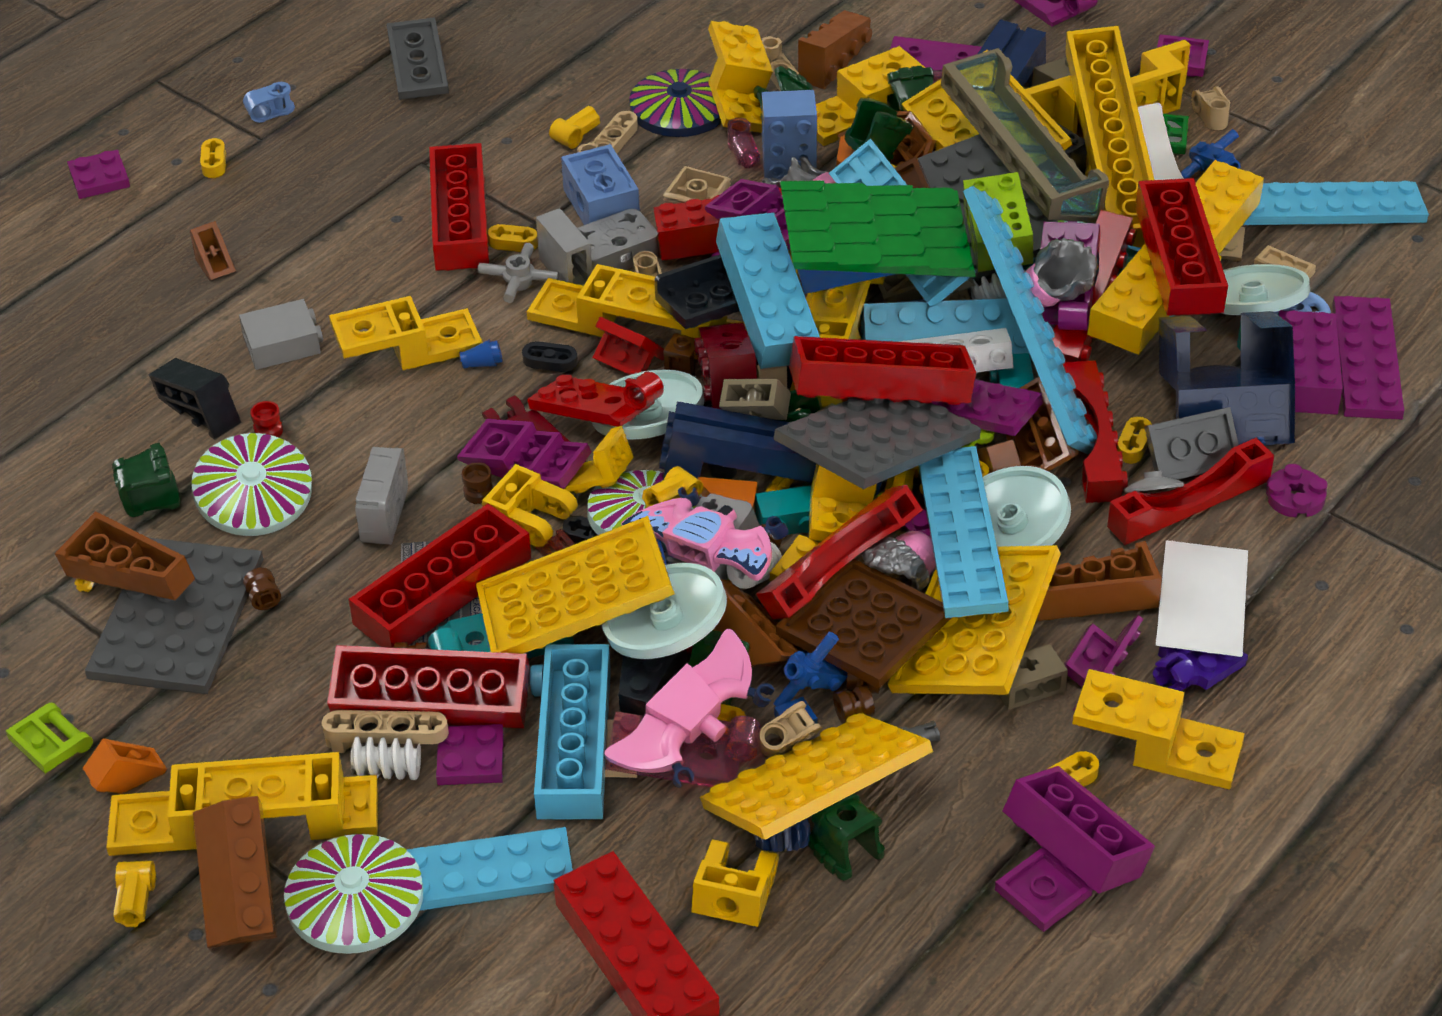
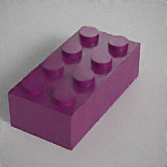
M1280 310L1278 316L1293 326L1295 412L1338 415L1343 386L1336 313Z
M1059 766L1016 779L1002 810L1013 820L1016 826L1025 830L1041 847L1052 853L1061 861L1064 867L1073 871L1090 889L1095 890L1098 894L1141 878L1155 848L1154 844Z

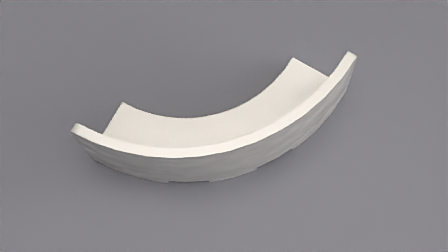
M1153 103L1139 106L1138 112L1154 180L1184 179L1178 169L1171 149L1161 104Z

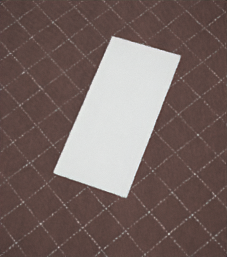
M1166 540L1156 646L1238 657L1243 656L1248 550Z

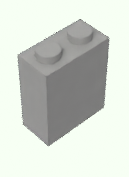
M560 208L537 216V238L541 262L549 271L559 272L560 281L584 286L592 273L590 242Z
M304 299L239 315L243 338L255 370L321 354L319 342L323 341L322 331L319 325L315 326L317 323L312 308H307Z

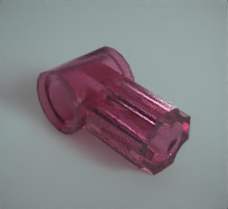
M734 118L728 122V148L733 151L738 165H742L744 168L754 167L760 161V153L750 132V122L744 118Z

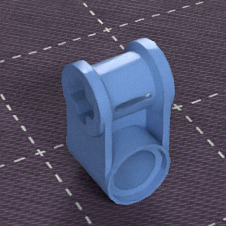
M276 82L270 86L251 90L243 98V104L251 119L258 123L278 116L288 115L295 109L294 102L290 100V85L286 82Z

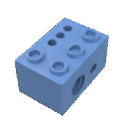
M814 90L762 92V159L764 178H777L781 180L788 174L792 157L797 159L801 167L800 158L804 156L816 168L817 110Z
M611 144L561 157L564 192L584 225L627 209H637L640 211L639 189Z

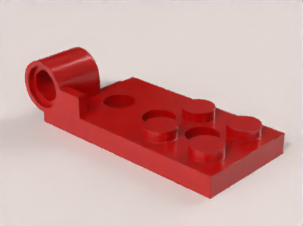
M649 371L644 372L636 379H626L625 387L599 383L593 379L583 380L573 378L571 375H561L546 387L540 388L537 393L527 400L531 410L619 427L653 405L655 400L663 395L664 385L658 375Z

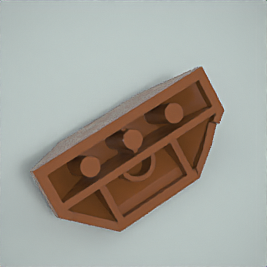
M911 111L897 112L896 116L905 119L914 128L910 135L907 134L893 153L894 157L890 163L898 166L915 156L919 158L934 152L936 141L916 115Z
M1040 377L1020 387L1019 389L1042 393L1044 403L1015 436L1006 434L1007 440H1014L1021 466H1033L1049 472L1070 460L1079 452L1067 445Z
M720 579L727 595V604L721 620L713 630L723 633L726 629H731L740 640L748 642L750 645L748 655L752 668L786 664L792 654L802 651V648L776 635V625L778 622L772 619L767 610L753 597L743 592L730 580Z

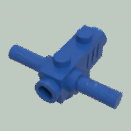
M1232 129L1215 144H1207L1200 141L1197 145L1193 146L1189 150V157L1192 163L1180 172L1183 178H1190L1197 171L1204 170L1205 172L1214 160L1225 162L1230 166L1240 169L1241 164L1235 159L1234 154L1224 150L1239 137L1238 133Z
M828 632L812 653L806 650L804 652L797 651L789 657L784 667V672L790 682L774 701L776 707L790 702L800 689H805V687H811V689H831V691H836L841 687L848 677L847 672L823 660L839 640L836 634Z

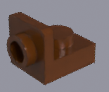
M677 333L673 334L664 349V370H676L695 376L693 337Z

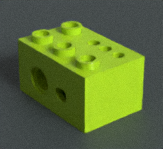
M1018 172L963 180V191L974 186L982 192L985 191L991 198H996L1003 209V213L1000 214L1002 220L1009 225L1013 233V238H1011L1012 244L1018 248L1023 257L1021 265L1033 264V231ZM963 193L964 213L978 272L995 270Z

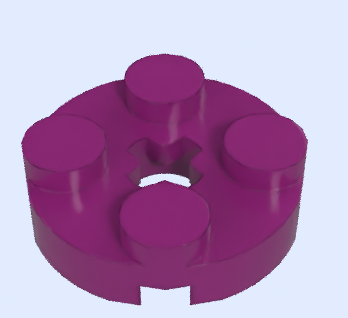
M1288 464L1285 466V469L1273 473L1268 479L1266 487L1268 503L1275 511L1288 517H1296L1297 513H1307L1306 517L1313 516L1320 512L1325 505L1327 481L1311 471L1302 469L1300 465ZM1291 491H1299L1296 494L1291 493Z

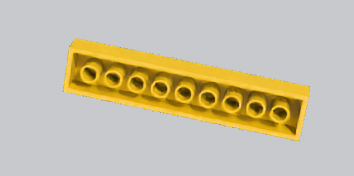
M1119 26L1067 31L1066 58L1091 170L1099 169L1107 175L1109 180L1103 211L1133 218V229L1137 230L1133 246L1142 248L1145 240L1135 209L1138 181L1154 180V175Z
M1214 160L1197 180L1196 186L1219 255L1260 204L1264 177L1230 166L1225 162ZM1146 243L1090 309L1087 334L1138 355L1159 330V317H1169L1166 316Z

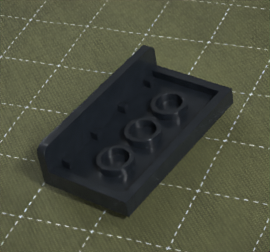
M720 254L655 277V300L685 329L695 328L700 324L721 319L724 316L740 311Z

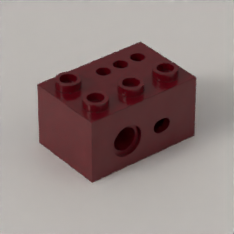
M743 322L698 327L699 337L694 338L695 353L698 355L699 365H701L705 402H710L711 408L721 409L719 405L724 379H757L755 351Z

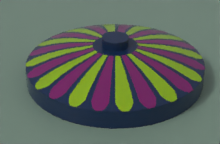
M692 69L660 71L642 79L630 93V111L637 115L638 125L658 135L669 137L694 136L708 132L722 123L708 83L711 74Z

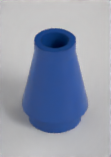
M489 339L467 351L460 352L464 369L469 367L497 366V363L503 362L498 340L491 342Z

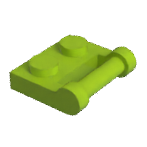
M52 702L42 706L6 730L8 739L45 774L77 752L84 753L88 751L93 744L92 737L86 732H80L61 714V709ZM45 723H52L68 740L63 742Z

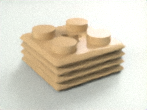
M684 166L663 194L664 203L678 204L690 199H711L730 188L731 179Z

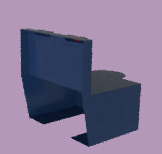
M1273 311L1241 313V369L1225 365L1200 366L1190 369V332L1208 330L1191 316L1159 317V374L1176 390V419L1230 407L1239 445L1254 438H1257L1263 445L1295 443V369L1292 325Z

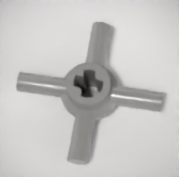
M525 243L520 254L508 257L505 262L506 265L479 263L478 273L503 276L508 284L503 296V300L507 303L514 301L517 291L528 289L532 284V280L546 281L548 278L559 280L560 277L559 272L534 268L530 263L534 246L531 243Z

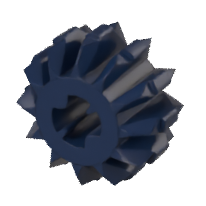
M808 818L766 840L754 835L756 847L765 851H774L775 853L780 851H797L800 848H804L808 845L811 834Z

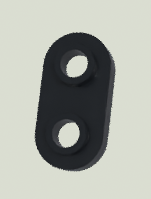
M535 341L526 344L522 349L523 363L530 368L568 372L573 370L578 364L577 351L569 345Z

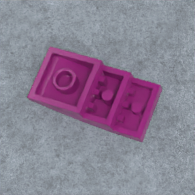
M740 179L705 206L706 212L719 220L720 218L774 212L787 249L790 250L783 198L777 185Z
M486 419L458 454L457 458L467 465L471 463L486 464L489 466L492 475L501 478L517 464L539 473L541 480L565 489L592 451L588 443L565 442L560 432L537 431L533 422Z

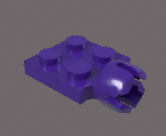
M1160 646L1158 656L1162 659L1155 663L1157 667L1154 668L1153 678L1156 685L1164 687L1172 683L1173 685L1169 688L1183 691L1190 685H1198L1207 690L1245 666L1248 655L1243 652V656L1238 657Z

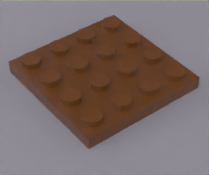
M852 559L817 591L812 600L792 616L784 618L776 625V635L812 653L826 634L833 632L838 636L839 640L823 660L880 689L951 618H945L941 601L874 568H870L856 559Z

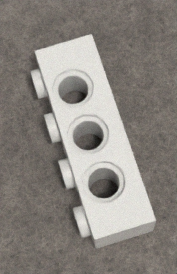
M1006 328L899 341L965 345L976 373L1013 368L1012 341Z

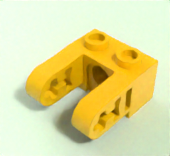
M517 464L510 469L482 500L483 506L489 503L529 532L530 544L536 547H543L553 536V529L545 519L531 514L534 509L546 512L560 519H567L578 507V502L572 493L541 480L539 473Z
M712 839L693 882L691 912L758 927L776 876L779 853L761 850L754 871H741L726 867L730 843Z

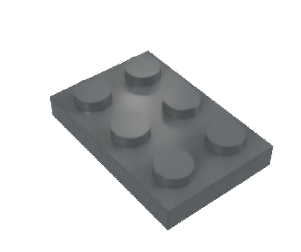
M1230 407L1144 426L1154 471H1162V477L1178 480L1203 474L1219 462L1233 447L1239 445Z

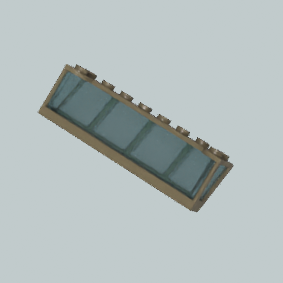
M999 48L944 64L941 78L942 88L1010 173L1018 172L1022 188L1048 220L1096 222L1100 211L1105 207L1106 193L1109 187L1107 175L1099 169L1091 170L1088 177L1083 175L1074 160L1069 158L1060 143L1055 141L1046 126L1041 124L1034 112L1022 101L1021 96L1009 85L1010 72H1012L1011 60Z

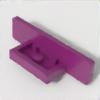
M1139 615L1136 616L1123 628L1116 641L1092 623L1086 628L1064 663L1068 670L1067 676L1083 688L1089 669L1115 675L1112 669L1114 666H1119L1126 658L1128 652L1125 648L1127 645L1131 646L1139 637L1141 631L1138 630V627L1143 618Z

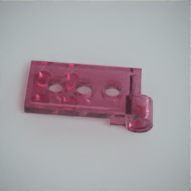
M615 712L609 747L630 735L639 726L644 716ZM736 716L730 722L719 720L727 729L716 742L712 741L704 733H701L693 743L683 741L680 750L683 752L681 756L684 761L682 767L690 768L693 771L694 779L690 783L687 775L681 773L678 775L679 781L713 787L717 784L728 783L736 779L739 761H751L757 756L761 731L760 723L749 716ZM710 753L715 758L706 760L700 757L699 754ZM606 760L605 770L672 780L675 773L674 770L662 773L638 772L620 767Z

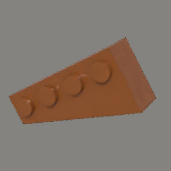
M844 10L831 18L829 24L823 23L820 25L819 31L812 30L808 33L807 38L802 37L798 39V73L806 78V82H809L812 86L825 89L831 81L836 79L837 71L847 67L849 61L858 55L865 43L871 40V18Z
M96 511L54 553L68 577L176 600L195 580L185 556Z
M1146 541L1135 543V549L1125 551L1121 547L1111 550L1110 556L1099 559L1094 555L1085 557L1081 564L1074 566L1070 563L1057 565L1037 616V621L1159 608L1162 578Z

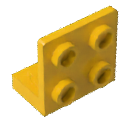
M622 426L610 429L593 451V461L583 463L565 487V490L569 492L574 491V493L578 494L594 486L600 485L601 488H607L617 483V479L634 458Z

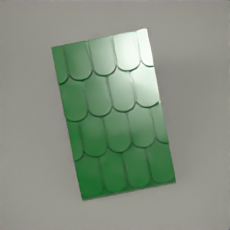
M780 181L794 269H798L805 294L893 274L976 277L957 190L948 187L913 188V185L866 186L862 183Z

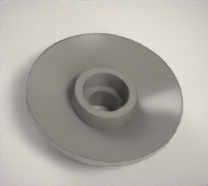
M1162 471L1144 472V479L1127 486L1124 489V493L1183 487L1184 482L1162 477Z

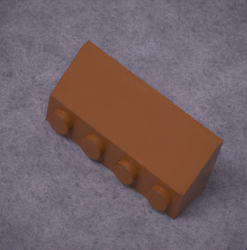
M251 796L224 800L194 811L193 819L207 948L277 938L263 809L259 797Z

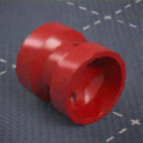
M262 401L255 404L250 411L251 419L254 423V433L268 434L279 438L283 433V426L280 420L278 405L271 401Z

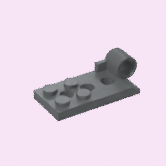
M435 17L387 23L399 100L449 93ZM414 57H422L419 60L412 59ZM417 74H425L423 77H416Z

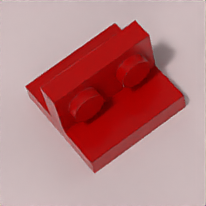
M599 317L595 327L603 331L604 334L592 357L595 360L628 375L647 371L653 357L661 361L664 360V348L652 340L603 317Z

